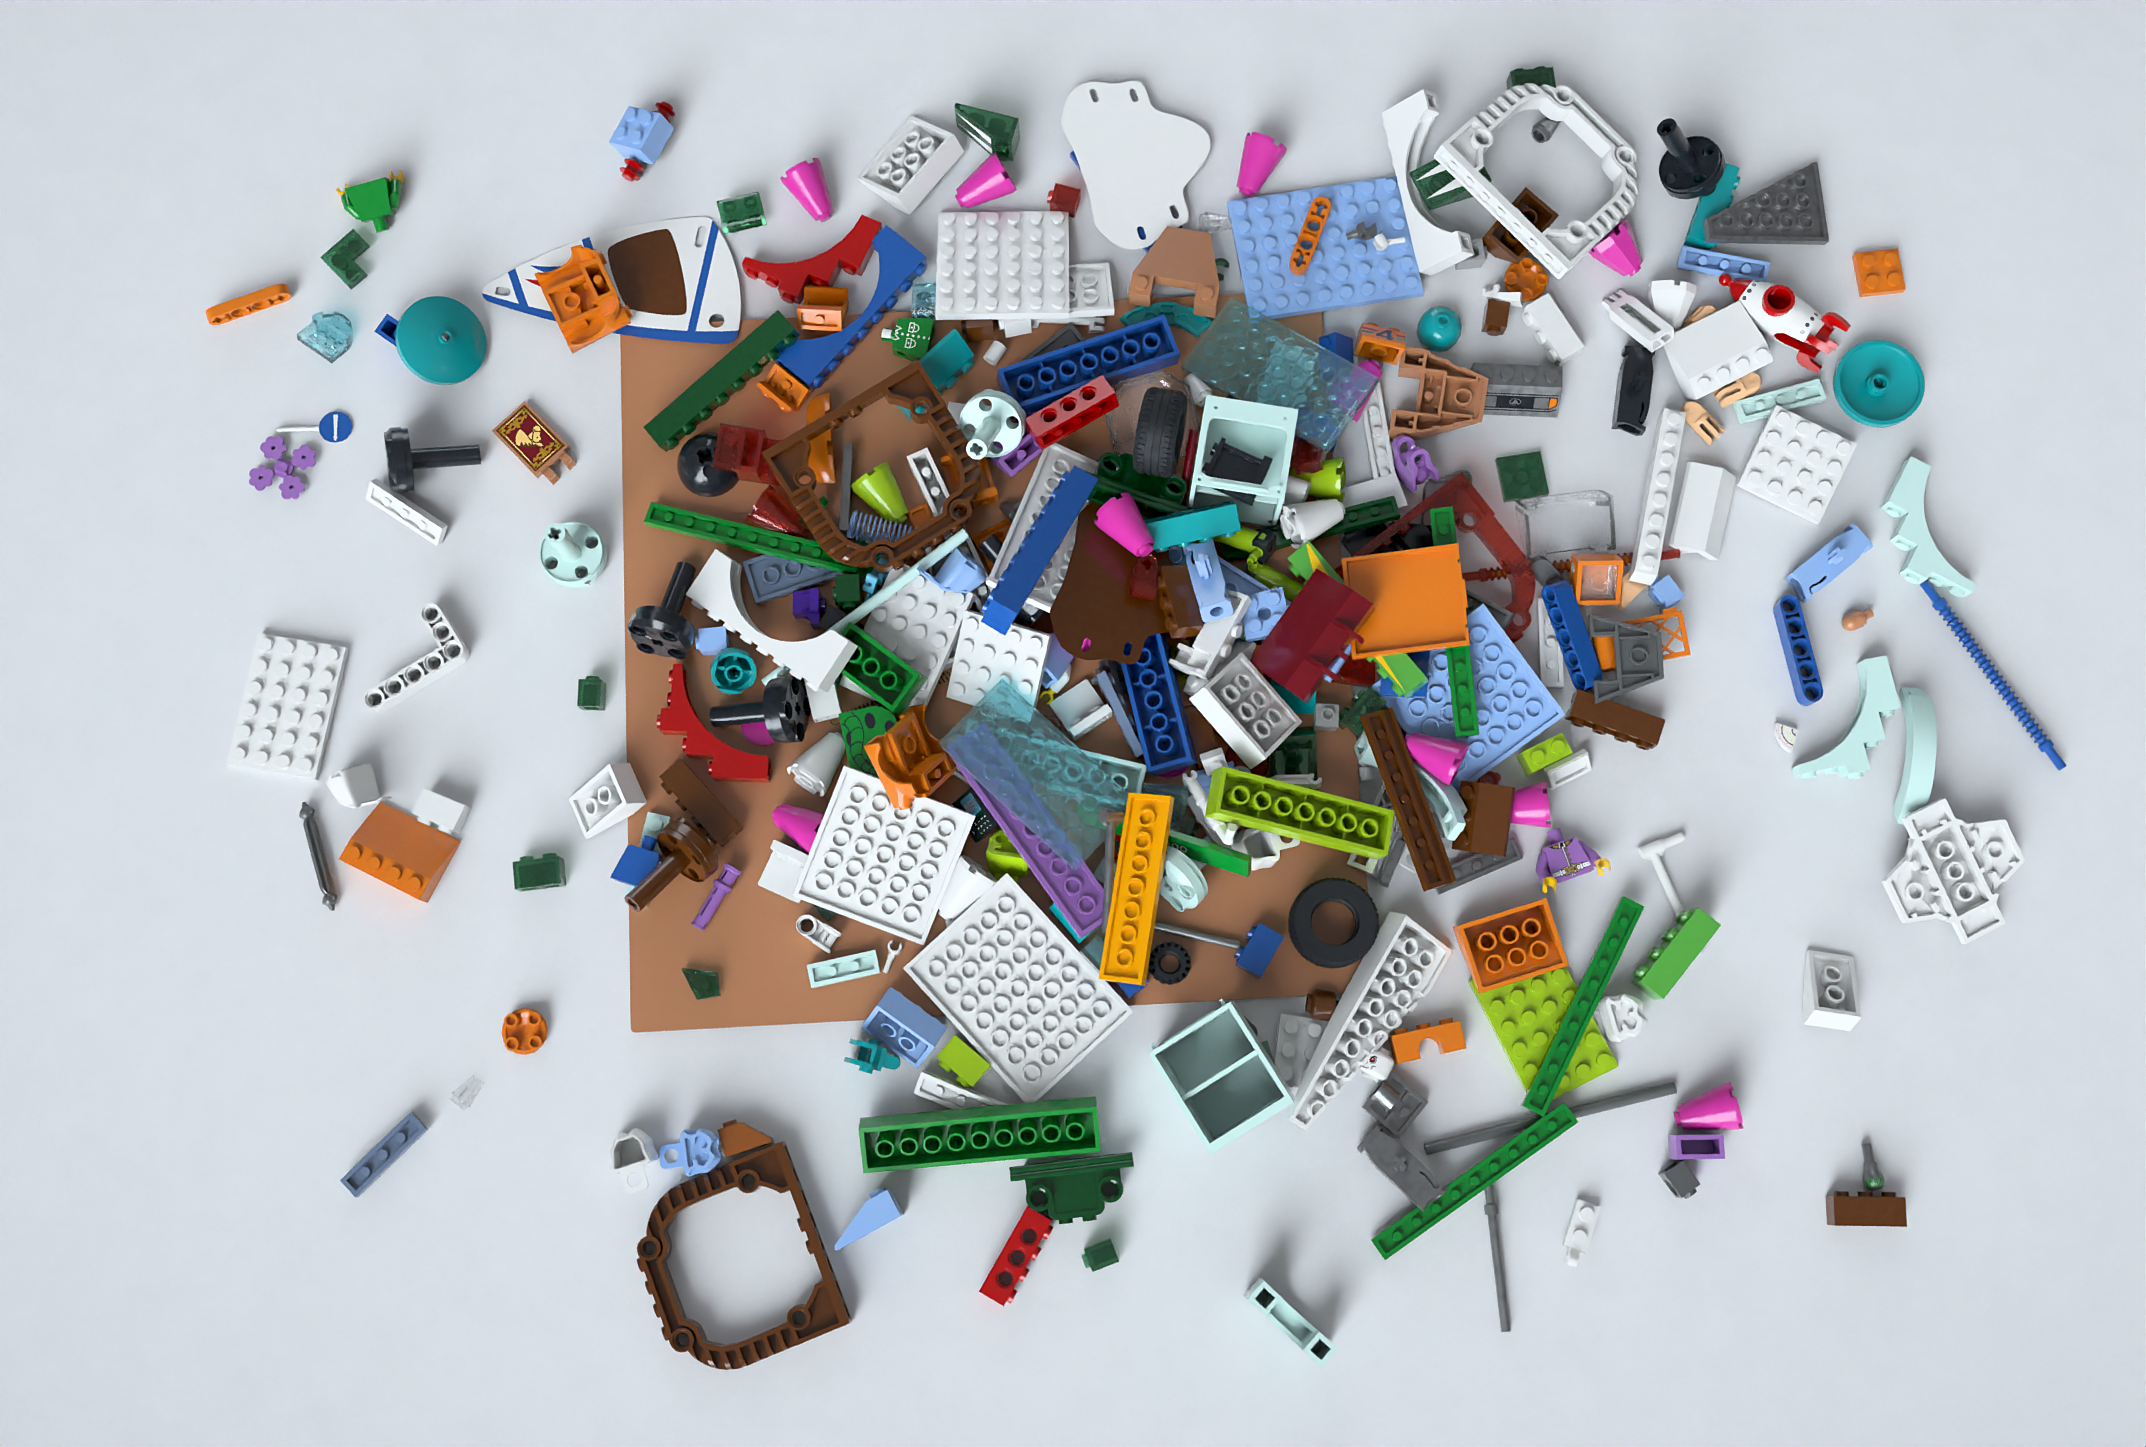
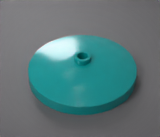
M431 296L420 299L402 314L396 328V346L402 361L413 374L426 382L436 385L458 384L471 377L484 361L487 343L483 326L477 316L467 306L457 300L443 296Z
M1872 340L1854 346L1840 359L1833 375V391L1839 406L1853 420L1866 426L1885 428L1903 422L1917 410L1924 396L1925 380L1919 363L1906 349L1892 342Z

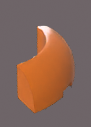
M830 393L819 394L810 400L806 411V426L832 411ZM832 428L809 441L812 451L808 465L814 470L817 482L836 483L834 446L829 444L832 441Z

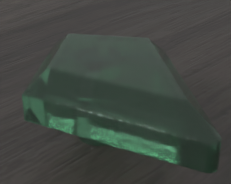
M682 968V972L697 1000L721 996L717 972Z

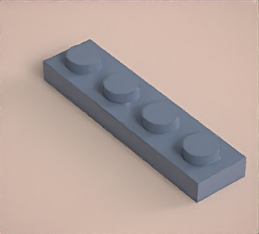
M1103 669L1095 672L1096 679L1132 754L1135 757L1142 755L1143 750L1139 734L1135 735L1132 729L1135 723L1131 715H1126L1122 708L1125 706V702L1121 694H1116L1112 687L1116 684L1111 673L1106 674Z
M410 1112L340 1181L355 1198L359 1197L429 1129L413 1112Z

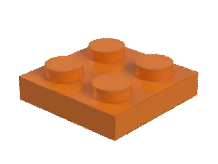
M1898 249L1854 253L1852 260L1859 297L1903 293L1906 290Z

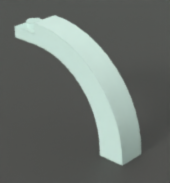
M1901 687L1899 698L1906 723V756L1902 781L1893 805V812L1896 822L1904 824L1901 818L1928 805L1936 764L1937 726L1932 697H1927L1922 689Z
M1363 731L1354 746L1358 761L1378 768L1366 733ZM1412 760L1427 802L1437 815L1446 838L1455 841L1466 825L1463 816L1467 812V808L1452 785L1444 784Z

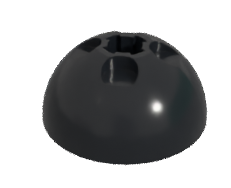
M714 432L700 433L690 438L681 448L677 459V471L681 482L689 491L703 497H716L727 493L738 483L743 472V457L737 445L730 438Z

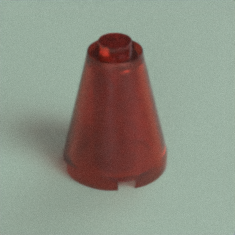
M768 485V488L764 490L753 506V512L751 515L748 514L745 519V523L748 525L804 539L810 531L807 529V525L802 517L771 485Z

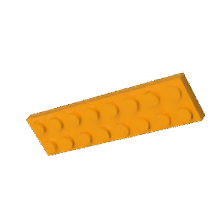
M1128 793L1100 966V980L1146 985L1175 799L1172 796Z

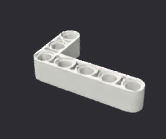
M434 603L426 604L422 607L420 615L439 647L367 691L364 696V702L372 710L378 713L388 711L468 661L470 654L468 648L445 611ZM438 611L437 617L430 620L431 614ZM449 630L448 636L441 638L442 632ZM457 648H460L459 655L453 657V651ZM441 660L440 666L433 669L434 662ZM421 672L420 679L413 681L414 675ZM401 684V690L398 693H394L395 686ZM381 696V702L375 706L374 700Z

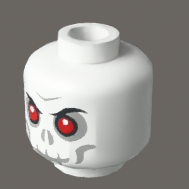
M1382 1047L1378 1050H1373L1367 1063L1364 1066L1360 1065V1069L1363 1071L1362 1075L1376 1083H1379L1380 1080H1387L1395 1064L1394 1060L1389 1056L1391 1052Z

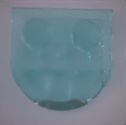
M318 312L312 316V323L297 334V340L333 363L347 352L352 345L353 331L351 322L345 315L338 312H333V314Z

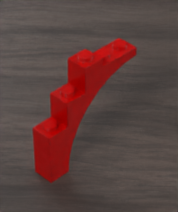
M861 215L853 229L842 241L828 251L813 258L791 263H770L745 257L742 267L745 274L751 279L757 280L759 278L764 280L767 285L777 288L783 301L789 304L794 302L800 305L804 298L805 286H810L812 283L813 286L833 287L842 268L850 275L857 274L862 276L874 252L872 240L883 229L882 223Z
M673 664V670L669 671V684H672L671 692H668L667 705L670 708H661V715H657L656 724L657 728H660L659 731L664 735H687V738H683V751H686L685 754L689 758L713 759V761H709L708 771L715 781L770 783L771 759L768 756L749 754L734 749L713 736L698 719L691 704L687 688L686 668L683 664Z

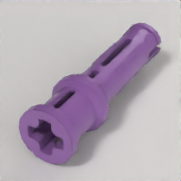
M726 862L723 865L725 868L718 879L713 881L714 887L691 923L700 930H705L726 893L729 894L733 890L731 888L738 875L741 876L743 873Z

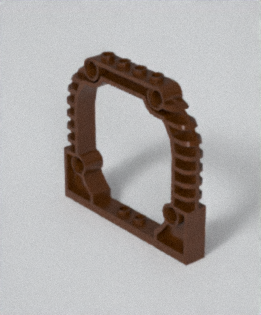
M918 360L762 452L763 459L826 554L845 565L860 568L873 566L880 573H886L892 569L895 571L901 569L907 564L906 561L908 559L921 557L926 553L925 549L931 545L937 547L945 541L946 536L951 533L954 535L962 528L965 529L964 525L971 519V505L976 499L981 483L979 459H973L968 455L966 446L969 441ZM885 397L889 404L909 409L914 422L918 424L927 423L955 465L959 475V490L945 499L940 515L897 541L891 542L879 539L867 546H861L847 540L836 528L813 491L817 486V479L814 470L808 467L812 451L809 441L831 428L832 430L839 428L844 424V420L849 417L855 418L859 416L864 408ZM919 406L927 408V412L924 414H919L915 410ZM807 475L811 478V481L808 484H802L799 482L800 477ZM957 508H963L967 513L963 517H958L954 511ZM880 555H886L889 561L886 564H879L876 559Z
M785 1141L683 1182L666 1192L654 1206L647 1223V1236L642 1238L637 1245L639 1256L637 1264L640 1271L645 1272L647 1292L649 1295H653L655 1304H653L654 1312L657 1318L661 1317L664 1325L661 1327L663 1337L666 1341L669 1340L670 1345L675 1351L681 1353L688 1351L696 1360L712 1368L723 1370L739 1369L852 1322ZM748 1174L753 1175L755 1178V1184L751 1188H748L744 1183V1179ZM762 1186L773 1189L781 1194L790 1191L800 1218H797L801 1232L805 1231L808 1240L805 1241L806 1247L810 1255L814 1254L824 1281L815 1284L806 1304H799L790 1309L787 1314L786 1323L741 1342L721 1344L707 1340L702 1326L697 1321L686 1317L666 1261L672 1251V1242L668 1232L669 1227L678 1214L690 1206L736 1187L743 1193L756 1192ZM649 1241L654 1242L656 1245L654 1254H649L646 1250V1244ZM800 1310L805 1313L806 1321L803 1324L796 1322L794 1318L796 1311ZM682 1332L689 1336V1343L686 1346L679 1342V1335Z

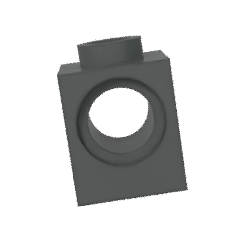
M1676 1160L1658 1173L1675 1198L1684 1197L1687 1199L1697 1192L1695 1188L1700 1185V1182L1683 1160Z

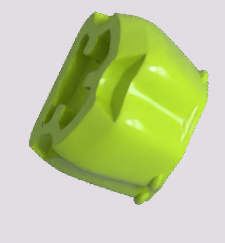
M999 828L989 838V845L985 855L987 870L995 874V878L998 881L1008 873L1018 883V877H1025L1029 872V867L1004 831Z

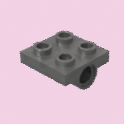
M1391 1071L1388 1079L1378 1086L1361 1108L1394 1136L1400 1138L1428 1104V1101Z

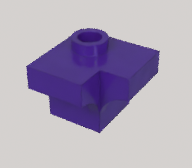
M819 588L793 591L792 613L795 619H807L810 621L813 629H821L819 623L822 619V613L826 612L827 602Z

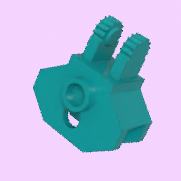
M850 1038L849 1043L861 1047L857 1060L845 1057L844 1062L860 1066L859 1071L872 1074L873 1070L881 1071L882 1067L895 1070L901 1065L899 1057L887 1054V1048L881 1047L880 1041L868 1038L867 1042Z

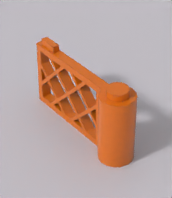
M1676 607L1663 609V614L1621 621L1630 625L1640 624L1639 627H1642L1644 623L1651 622L1658 626L1657 632L1662 629L1672 635L1665 646L1662 644V654L1665 651L1670 653L1663 655V660L1691 655L1682 610L1677 611ZM1678 617L1679 627L1675 633L1663 626L1667 619ZM1679 631H1681V636H1682V637H1680L1679 635H1677V633H1678ZM1613 637L1592 638L1601 671H1614ZM1676 638L1683 642L1684 651L1675 653L1667 647Z

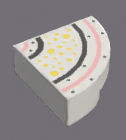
M1775 723L1773 733L1780 747L1789 753L1792 752L1799 730Z

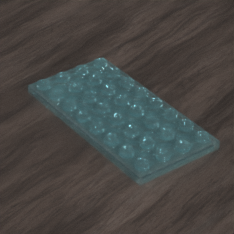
M1233 297L1229 299L1181 365L1182 370L1185 372L1193 373L1206 384L1227 396L1231 395L1234 399L1298 409L1295 434L1327 453L1379 382L1377 376Z
M1003 678L939 741L938 745L1075 871L1106 839V826L1098 818L1099 811L1101 809H1110L1125 812L1128 793Z

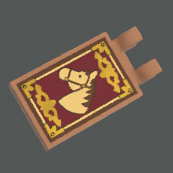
M525 401L492 430L537 478L543 474L553 485L560 479L550 467L559 459L569 470L576 465L573 459L566 453L571 448Z

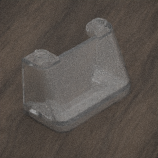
M1587 490L1515 501L1523 555L1527 561H1530L1535 556L1547 557V554L1590 549L1595 551V554H1608L1609 550L1616 549L1614 500L1612 495L1603 490Z

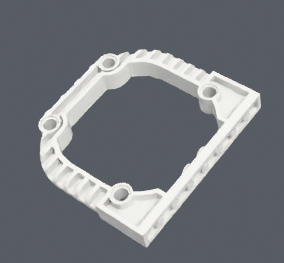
M1533 83L1513 86L1503 92L1476 117L1471 118L1446 140L1434 155V158L1559 280L1628 215L1636 202L1638 194L1637 172L1634 166V162L1637 159L1635 150L1595 110L1566 85H1559L1556 88L1546 84L1537 86ZM1537 109L1550 120L1564 121L1602 158V169L1606 176L1613 181L1612 197L1588 221L1584 223L1580 220H1573L1565 229L1547 228L1541 233L1518 208L1514 207L1480 173L1484 167L1483 156L1494 141L1493 133L1513 115L1523 110Z

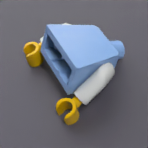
M1051 633L1052 639L1041 683L1046 689L1050 688L1048 691H1041L1038 699H1041L1044 694L1048 695V700L1044 704H1050L1053 701V694L1058 693L1070 680L1071 674L1070 662L1073 659V655L1061 647L1054 633Z

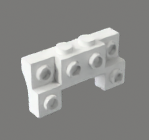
M1227 590L1234 613L1225 618L1208 623L1205 622L1192 645L1193 648L1179 643L1177 647L1180 651L1175 660L1170 658L1168 663L1177 670L1191 676L1194 674L1209 681L1218 663L1222 664L1224 659L1229 657L1235 639L1242 633L1243 623L1241 620L1252 602L1249 596Z

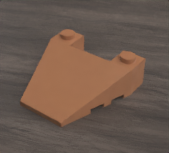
M1167 226L1132 272L1128 291L1129 304L1151 308L1155 284L1196 290L1194 315L1216 318L1220 299V285L1210 233Z
M1405 347L1400 359L1398 377L1420 380L1415 412L1392 410L1389 439L1394 440L1397 436L1406 434L1415 441L1483 421L1489 378L1465 367L1456 366L1445 358L1441 359L1431 354L1426 349Z

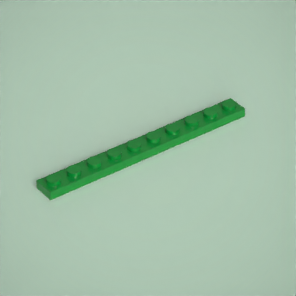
M651 502L644 519L646 526L844 574H858L860 567L845 565L831 558L816 541Z
M1453 506L1430 509L1433 546L1457 543ZM1469 645L1445 648L1455 737L1479 735Z
M1625 896L1620 898L1521 1106L1542 1117L1545 1116L1644 906Z
M1564 1102L1544 1117L1537 1120L1446 1185L1448 1191L1430 1203L1423 1212L1418 1207L1414 1208L1372 1238V1243L1384 1260L1388 1259L1578 1123V1120Z

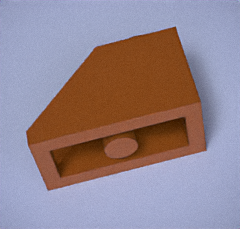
M736 1119L723 1123V1128L717 1130L725 1157H731L774 1142L773 1137L744 1122L737 1123Z

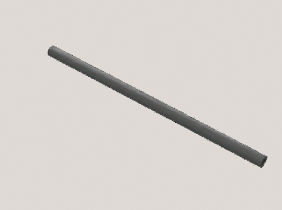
M1674 1082L1570 1107L1569 1109L1575 1118L1676 1094L1677 1088ZM1537 1115L1424 1143V1150L1426 1155L1519 1133L1542 1118V1116Z

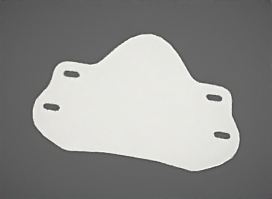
M1094 81L1081 84L1073 89L1064 104L1061 126L1078 160L1090 196L1096 228L1113 244L1123 249L1138 250L1153 244L1167 226L1177 228L1185 224L1188 220L1189 212L1183 197V188L1200 169L1209 154L1211 146L1210 137L1205 129L1188 119L1156 110L1150 103L1145 87L1138 81H1127L1117 84ZM1091 89L1096 90L1099 98L1098 102L1092 101ZM1131 89H1135L1137 93V102H1133L1129 93ZM1175 205L1178 210L1179 217L1177 219L1172 217L1170 206ZM1139 226L1144 228L1146 239L1144 240L1139 238L1137 232Z

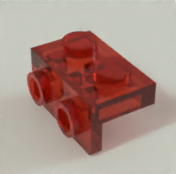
M1301 431L1295 433L1290 466L1294 467L1296 475L1316 473L1323 470L1328 448L1326 437L1304 441Z
M1350 653L1336 674L1338 676L1337 680H1332L1331 682L1372 688L1371 685L1375 683L1376 663L1374 660L1369 662L1366 658L1353 660Z

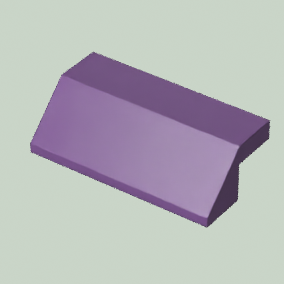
M1035 412L1026 414V418H1028ZM1026 425L1025 433L1014 450L1000 457L988 458L998 469L1013 478L1038 457L1043 450L1040 449L1031 436ZM993 442L997 448H1003L1000 442Z

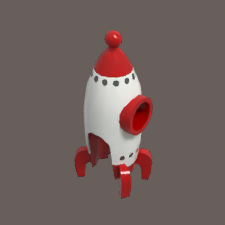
M1727 273L1719 277V284L1729 287L1733 301L1741 302L1758 330L1784 346L1798 351L1796 356L1797 362L1812 372L1818 373L1822 368L1812 357L1815 358L1820 351L1829 355L1832 350H1836L1840 345L1829 337L1835 330L1833 326L1845 332L1851 327L1843 317L1835 312H1828L1822 317L1806 302L1794 295L1790 288L1784 285H1774L1750 279L1732 280L1731 276Z

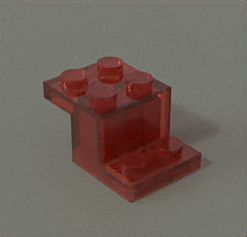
M720 423L712 465L713 469L736 472L738 479L742 481L781 486L763 459L762 452L782 440L769 439L763 429Z

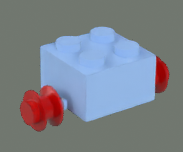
M663 101L661 103L657 102L655 104L657 111L629 106L624 113L609 143L623 157L629 158L624 160L626 167H620L621 175L626 180L633 182L640 179L637 173L644 172L641 162L655 165L674 130L670 124L671 121L668 119L669 116H675L673 107Z

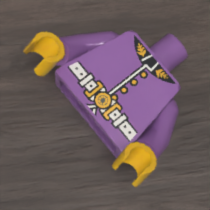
M1560 828L1547 832L1551 845L1541 849L1536 865V873L1542 883L1543 893H1547V886L1552 887L1556 891L1557 883L1595 870L1594 867H1596L1598 875H1603L1602 867L1608 868L1609 871L1611 870L1610 861L1606 858H1601L1595 850L1583 841L1577 840L1576 837L1564 840Z

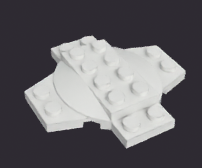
M1940 798L1901 818L1910 836L1907 839L1909 844L1906 854L1881 880L1901 923L1934 918L1950 922L1961 944H1967L2006 924L1996 904L1999 894H1997L1998 886L2002 882H2006L2025 862L2006 819L1967 824L1963 820L1955 819L1946 798Z

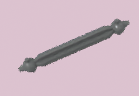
M302 802L299 817L304 819L303 827L320 890L324 894L322 904L328 906L331 911H334L338 896L333 894L334 887L318 827L312 818L315 810L309 807L306 802Z

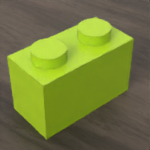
M1560 733L1521 752L1516 758L1526 777H1529L1570 756L1573 752L1563 733Z
M956 1035L952 1037L937 1055L940 1059L938 1064L948 1073L952 1069L958 1074L956 1080L966 1088L968 1085L974 1088L991 1067L988 1062Z

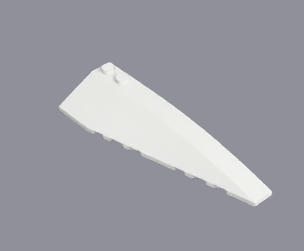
M1389 912L1378 931L1374 945L1363 957L1318 1043L1287 1117L1303 1130H1307L1326 1109L1325 1105L1331 1098H1336L1340 1093L1339 1089L1344 1083L1352 1080L1359 1066H1364L1367 1063L1372 1051L1378 1050L1388 1039V1034L1391 1030L1399 1027L1402 1023L1401 1019L1408 1011L1412 1012L1417 1006L1416 1002L1430 992L1452 953L1451 949L1407 915Z

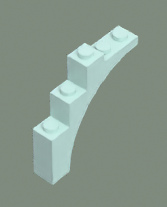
M1911 456L1903 462L1881 506V509L1885 510L1888 515L1901 518L1890 541L1895 543L1899 549L1910 551L1899 574L1905 577L1906 581L1913 584H1921L1928 579L1931 584L1938 587L1942 586L1950 590L1952 595L1964 598L1974 591L1977 584L1962 576L1946 561L1937 549L1926 523L1923 499L1926 480L1932 466Z
M1887 655L1864 659L1857 664L1859 700L1855 716L1847 732L1825 755L1816 760L1793 767V777L1802 776V779L1816 777V773L1824 772L1825 775L1839 772L1840 778L1849 776V780L1864 777L1863 773L1871 770L1865 749L1879 746L1878 742L1886 739L1880 718L1893 716V712L1901 708Z

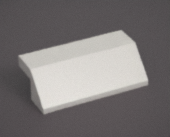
M1687 462L1669 543L1671 547L1681 553L1698 552L1709 560H1718L1736 476L1724 468Z

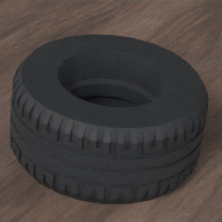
M1151 387L1146 390L1139 413L1133 450V468L1138 473L1165 478L1174 474L1180 455L1187 412V396L1182 391Z
M1338 877L1321 879L1303 889L1294 900L1288 917V933L1295 949L1307 961L1309 960L1310 963L1323 968L1346 967L1360 960L1374 945L1379 931L1378 910L1369 893H1366V890L1362 889L1360 885H1356L1357 883ZM1335 901L1342 903L1354 916V932L1342 944H1326L1319 940L1313 932L1311 925L1312 915L1315 909L1325 902Z

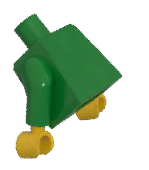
M399 170V175L396 177L390 171V179L384 177L352 187L345 184L346 188L343 192L337 188L336 191L341 196L344 209L356 220H361L365 223L373 221L377 233L389 230L385 217L395 215V210L399 206L402 184L405 180L401 170Z

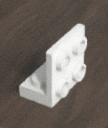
M1087 679L1050 703V707L1074 741L1112 717L1111 708L1108 704L1105 705Z
M773 840L770 847L773 852L758 885L796 903H800L801 899L792 895L808 855Z

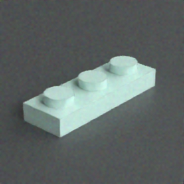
M876 950L807 965L811 988L881 973Z

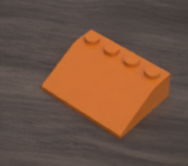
M379 802L350 838L339 860L418 900L428 903L461 841L423 824L383 802Z
M1547 898L1453 926L1459 948L1479 993L1569 966Z

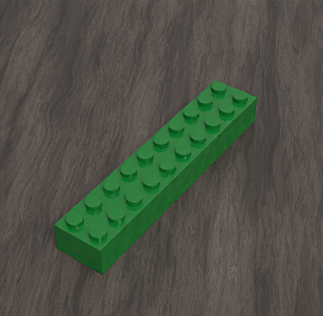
M1096 1096L860 1118L858 1128L863 1173L1101 1152Z

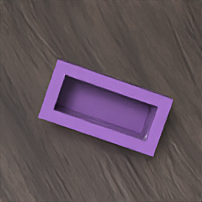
M1723 1134L1668 1135L1670 1159H1725Z

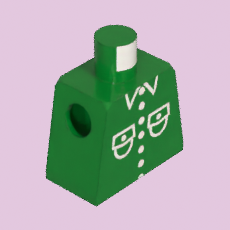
M899 318L895 330L883 328L881 341L892 343V351L895 356L912 362L919 361L931 349L935 330L934 319Z

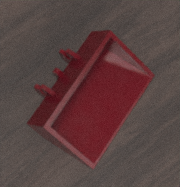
M1316 568L1253 655L1250 662L1258 670L1307 704L1327 676L1335 681L1337 680L1338 676L1331 670L1340 658L1346 661L1349 657L1344 652L1353 639L1363 644L1365 640L1358 633L1374 612L1375 607L1373 603L1351 588Z

